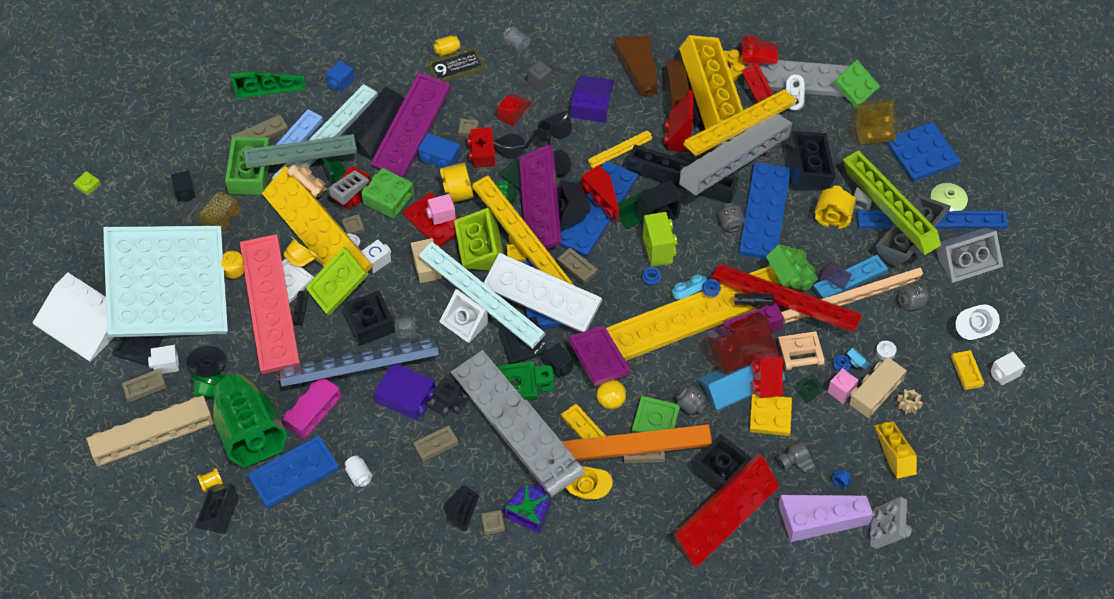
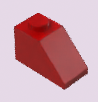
M517 94L506 95L498 106V120L514 127L532 101Z

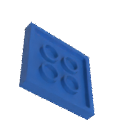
M934 122L887 138L885 142L912 183L956 167L961 162Z

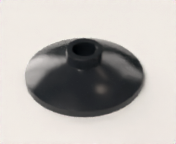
M202 346L193 350L188 355L186 361L187 368L192 374L200 377L213 376L225 367L226 355L217 347Z

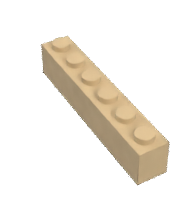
M204 396L191 398L189 401L181 404H174L165 410L155 411L143 418H136L129 423L114 426L110 430L95 433L88 437L87 441L92 457L98 467L214 423Z

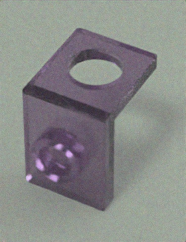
M830 261L820 271L817 277L818 280L814 284L824 278L844 290L852 274Z

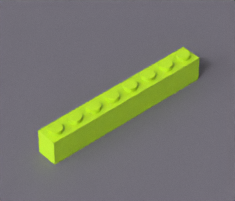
M859 150L843 159L849 177L924 255L941 246L937 229Z

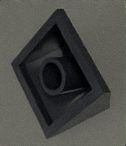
M228 484L208 490L195 528L226 534L239 498L234 485Z

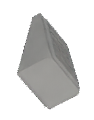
M355 170L329 188L330 196L345 205L369 182V179Z

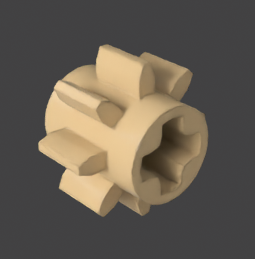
M904 389L903 394L899 395L897 399L900 402L898 409L902 408L905 414L908 412L916 414L917 408L921 409L923 404L920 401L922 395H918L914 389L909 391Z

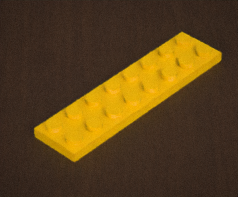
M285 166L265 188V191L262 192L265 198L309 250L325 263L324 267L345 247L368 272L374 266L311 192L294 176L291 177L287 173L290 168Z

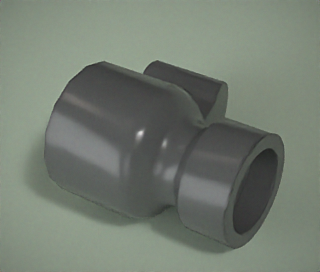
M801 441L790 446L786 454L782 453L776 457L784 471L791 468L792 464H795L804 474L815 468L808 449Z

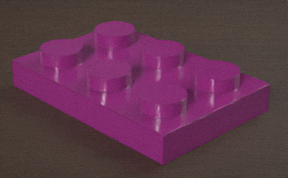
M604 325L569 336V343L594 386L630 375L631 370Z

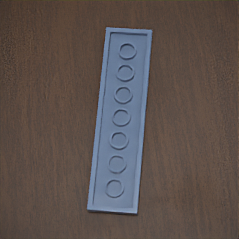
M423 338L413 344L411 342H403L398 347L392 348L391 345L381 347L378 351L368 349L361 351V354L358 355L348 353L338 359L328 357L318 363L308 361L299 367L289 365L280 370L281 386H287L439 355L438 347L434 339Z

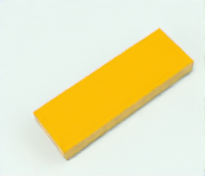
M577 404L561 414V418L580 439L606 436Z

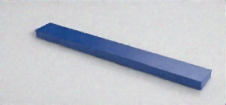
M857 210L858 228L890 229L895 224L882 210ZM948 211L935 228L1007 229L1008 223L1006 211Z

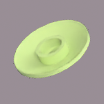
M952 183L939 184L931 192V199L951 206L949 211H962L968 202L966 192L958 185Z

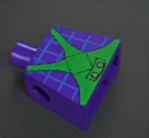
M539 482L535 488L524 485L506 505L505 518L540 534L550 507L551 497L546 494L545 489Z

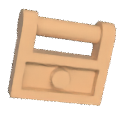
M293 165L287 172L291 177L294 176L308 188L315 198L324 195L328 190L325 187V183L321 179L315 178L311 174V170L306 166Z
M817 332L778 337L785 370L817 364V366L824 365V356ZM815 353L814 357L790 359V356Z

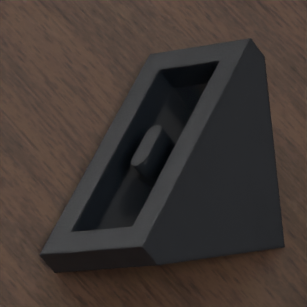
M463 485L443 506L449 522L462 531H467L479 495L466 485Z

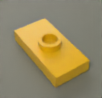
M972 351L952 354L951 358L964 390L983 387L984 381Z

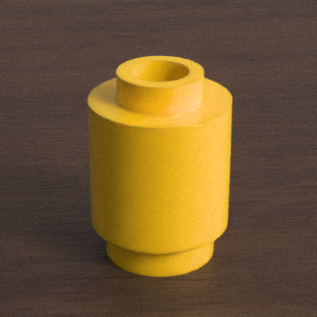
M450 35L435 40V44H433L434 52L436 55L439 54L440 57L457 52L460 49L457 36Z

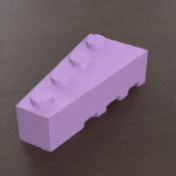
M781 495L778 504L790 542L869 525L873 516L867 496Z

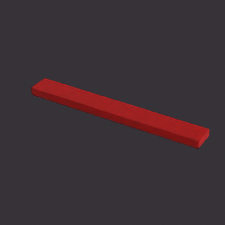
M722 264L718 265L711 276V279H715L719 284L747 294L757 292L758 294L774 293L775 299L767 300L775 301L777 305L855 332L862 319V314Z

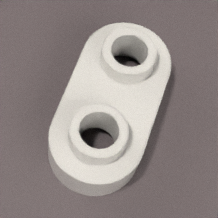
M792 75L787 80L786 91L799 102L789 109L799 111L803 108L805 102V81L800 75ZM799 82V86L795 88L794 83Z

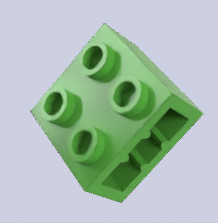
M382 168L373 176L370 184L363 188L361 193L363 204L395 219L414 195L413 183Z
M779 244L766 256L770 268L775 271L778 277V282L784 287L805 291L810 289L813 283L818 280L814 267L808 263L807 256L801 249Z

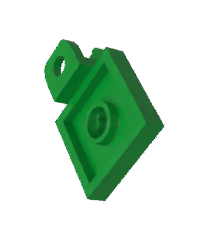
M534 361L497 366L510 383H514L516 379L521 382L518 386H512L524 400L538 399V393L550 392L555 389L551 366L534 367Z

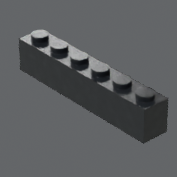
M634 144L628 157L627 170L663 183L672 180L676 187L687 190L679 184L680 172L685 166L692 164V162ZM729 174L699 194L725 203H732L737 191L739 177Z

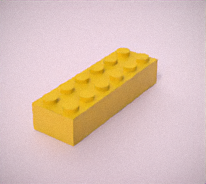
M689 35L679 49L705 129H708L743 111L719 38Z

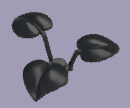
M560 112L545 120H541L538 123L537 130H534L533 135L525 145V141L520 135L507 134L494 140V147L502 156L508 159H518L524 156V149L530 145L535 136L541 141H547V145H551L550 137L552 135L555 138L561 139L571 134L572 124L569 112ZM563 150L554 151L556 175L568 174L571 168V160L568 154Z

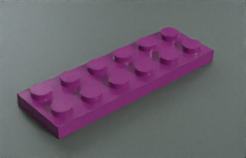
M420 72L418 73L371 162L372 167L379 170L384 168L405 178L418 153L419 146L429 132L452 88L451 84Z
M547 145L519 157L524 222L546 250L562 244L554 150L551 145Z

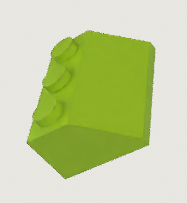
M489 208L454 220L462 266L464 268L489 271L499 253L504 255L497 218Z

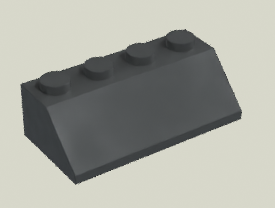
M919 195L912 203L934 227L951 209L950 205ZM896 224L889 229L876 245L880 259L893 266H898L907 261L918 248Z

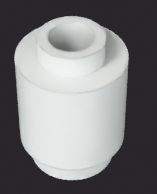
M359 456L349 458L345 462V470L353 484L360 487L368 485L371 481L372 473L364 460L359 458Z

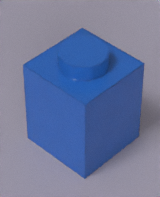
M339 61L326 73L329 87L339 92L344 91L355 80L354 69L342 61Z

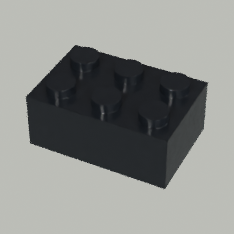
M792 131L785 143L793 187L800 189H829L836 176L827 134Z

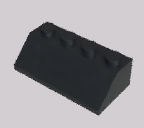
M385 87L346 131L344 136L354 134L358 154L371 161L373 160L404 101L401 94Z

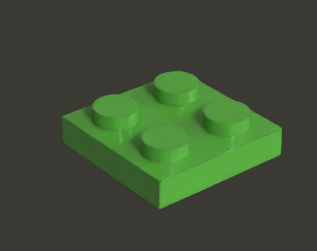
M858 60L853 62L833 81L855 108L859 107L880 87Z
M641 396L632 433L674 429L680 406Z

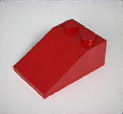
M689 90L669 112V120L665 119V130H668V134H665L664 144L668 145V151L689 152V149L683 144L686 139L691 137L693 90Z

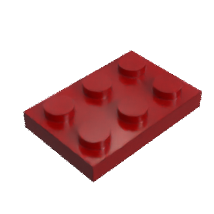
M430 192L402 212L403 216L427 239L433 238L434 244L441 248L457 237L454 220L434 225L432 218H428L426 213L428 200L437 197Z

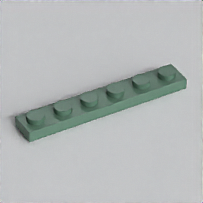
M354 134L243 149L246 168L357 153Z

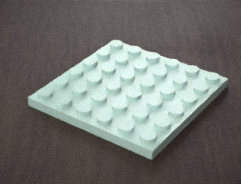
M221 226L103 228L107 337L227 334L224 269L221 266L223 258Z

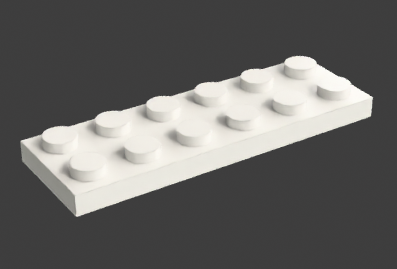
M501 253L497 256L484 281V284L499 296L580 332L588 330L602 302V298Z

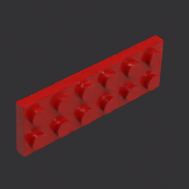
M757 454L674 533L693 566L698 567L780 487L762 455Z

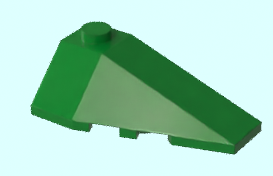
M240 70L230 74L236 99L307 90L304 76L257 70Z

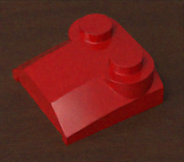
M746 35L742 38L740 44L742 63L778 64L776 44L761 41L754 35Z

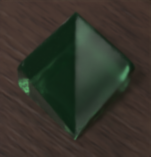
M812 374L796 384L795 390L807 404L822 393L824 387Z

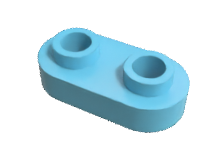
M698 274L692 276L691 280L687 282L677 283L672 289L674 299H683L703 290L702 285L707 278Z

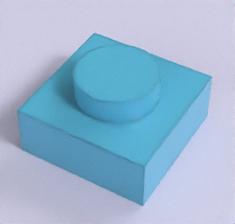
M852 348L847 353L851 357L849 361L856 368L862 367L866 369L870 365L857 350Z

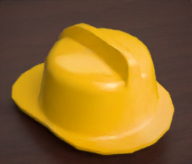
M291 236L293 240L284 252V257L292 265L301 267L313 260L320 264H325L317 255L299 244Z
M581 466L585 474L566 487L571 494L581 499H599L609 493L613 481L611 475L604 470Z

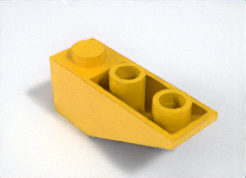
M885 422L874 425L890 469L896 478L916 475V453L894 422Z

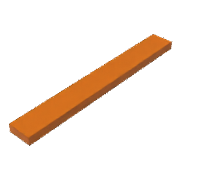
M709 425L561 441L575 457L576 461L698 448L712 444Z

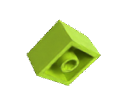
M666 212L644 215L643 240L651 267L673 263V257L676 256L675 245H677L676 234H672V220L668 219Z

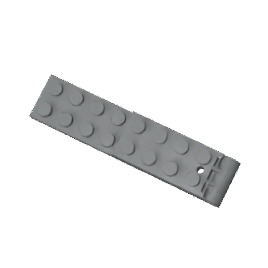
M483 350L451 371L453 378L551 498L585 474L581 465L575 460V457L529 402L523 399Z

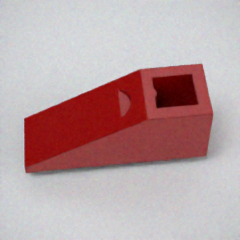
M597 165L581 176L582 188L586 194L588 193L593 198L596 205H600L604 209L608 217H612L617 222L619 221V207L611 177Z

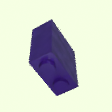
M391 364L374 392L375 403L417 421L420 415L423 416L428 407L427 403L433 397V392L436 389L435 380L398 364Z

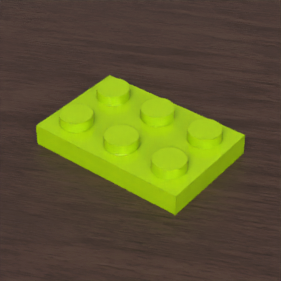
M343 247L305 288L325 313L331 315L369 274L352 253Z

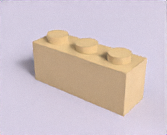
M889 357L883 362L879 361L873 370L874 372L871 375L867 374L862 381V385L859 388L855 387L850 394L851 401L849 405L867 418H870L905 378L907 370Z

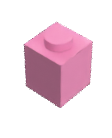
M450 194L428 200L426 213L429 219L432 218L434 225L456 219L455 208Z
M842 368L830 381L828 393L844 404L850 397L853 389L857 387L858 379Z

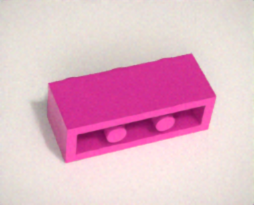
M325 378L314 381L305 395H301L298 398L296 405L285 413L283 418L285 428L305 440L340 400V388Z

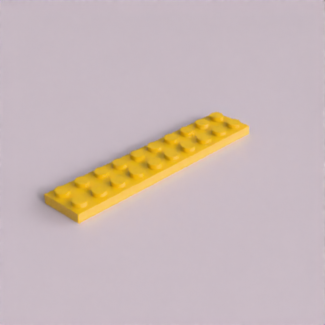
M770 266L749 273L750 275L781 285L777 280L778 277L775 271ZM720 284L721 291L716 297L706 296L702 291L609 326L606 329L623 358L627 361L768 305H758L757 307H752L751 305L736 306L734 300L742 299L734 298L735 293H747Z

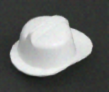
M979 305L965 309L957 316L956 329L960 336L968 340L992 334L998 328L1000 322L999 315L989 305Z

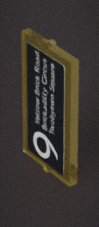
M475 47L427 62L431 75L444 82L486 69L482 56L478 54Z

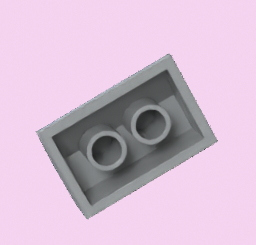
M989 228L979 229L941 241V246L936 248L938 260L952 283L1003 267L997 231Z

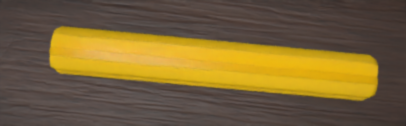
M645 131L588 159L589 166L591 168L597 165L600 166L605 161H610L632 150L634 144L641 146L651 141V133Z

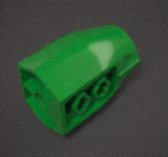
M226 375L225 378L216 384L213 390V419L229 459L245 468L281 453L287 433L270 398L245 375Z

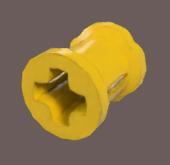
M214 468L212 472L205 475H197L203 492H206L212 486L223 485L217 468Z

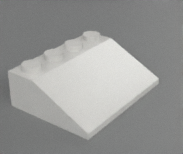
M67 273L53 287L33 321V325L89 362L114 338L107 337L106 297L70 273Z

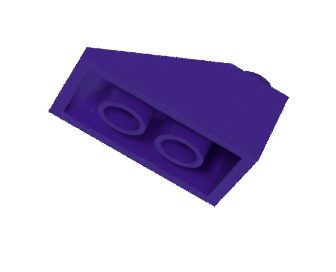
M580 75L573 93L571 118L606 123L614 80Z

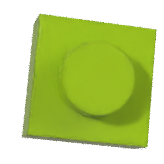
M86 171L73 184L74 187L89 195L101 183L99 179Z

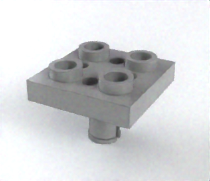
M899 497L872 508L871 547L877 549L909 537L912 528L906 525L907 499Z

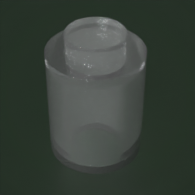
M515 26L505 30L504 40L518 52L528 48L530 38Z

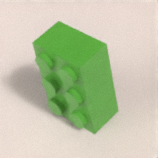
M232 137L225 179L228 194L263 195L262 192L267 187L270 165L246 168L243 149L270 146L269 138Z

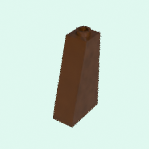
M649 35L614 38V52L640 96L657 95L658 80Z
M683 60L666 61L665 73L669 112L689 92Z

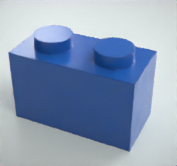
M427 133L418 148V154L422 162L426 164L431 163L439 168H443L457 163L461 156L460 144Z

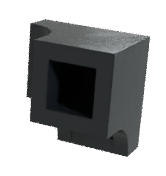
M444 376L433 392V397L428 407L443 417L450 410L459 414L468 402L469 396L462 391L461 386Z

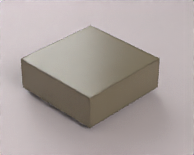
M461 119L458 136H471L470 129L478 128L479 120Z
M359 214L341 220L346 234L355 235L365 231Z
M501 510L481 514L485 535L505 531Z

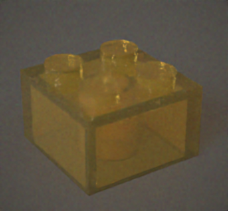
M893 99L857 104L856 131L860 145L896 141L897 112Z

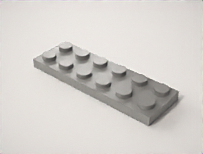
M778 60V64L758 63L772 91L786 90L788 78L792 75H800L805 81V94L845 97L833 81L849 66ZM746 63V67H745V68H747V67H749V66H751V65H754V64H756V63ZM744 79V89H749ZM799 82L794 83V87L797 88Z

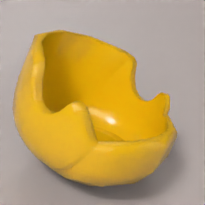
M617 380L603 383L597 389V400L604 408L611 410L619 408L626 400L625 387Z

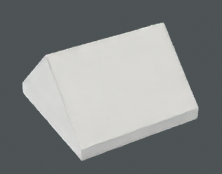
M456 289L439 322L470 343L488 324L487 310Z

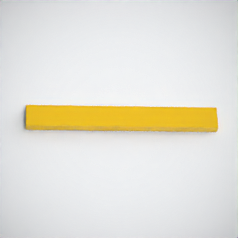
M784 89L686 139L683 145L697 156L794 106L797 100Z
M486 176L473 183V189L533 266L539 271L574 285L491 178Z

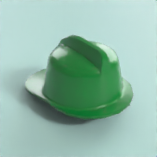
M216 374L209 377L190 375V378L194 380V397L204 396V399H212L214 387L225 378L226 374Z

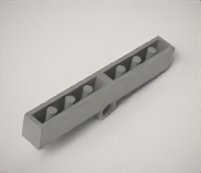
M776 114L745 130L740 135L715 146V150L708 152L705 156L681 170L679 184L695 195L701 193L787 139L790 135L792 122Z

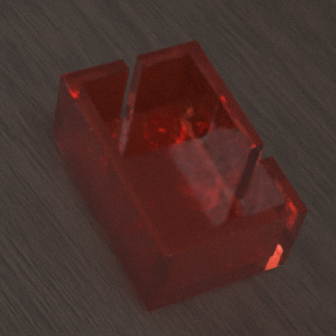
M760 312L725 325L727 330L720 327L706 333L716 369L725 375L750 365L754 354L778 353L774 337L770 335L772 330L768 317Z

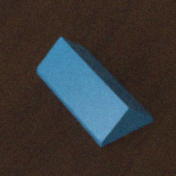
M763 349L754 354H766L774 352L769 351L767 349ZM754 354L697 379L716 411L754 394L751 390V381L753 380L751 362L753 361Z

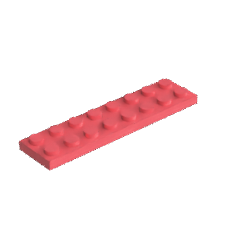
M275 234L240 242L261 374L277 372L289 365L299 367L300 360L278 236Z

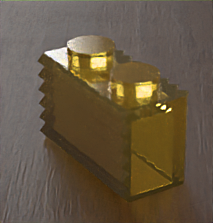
M217 191L213 199L209 201L207 206L200 212V215H198L200 226H221V231L225 230L231 218L239 213L238 199Z

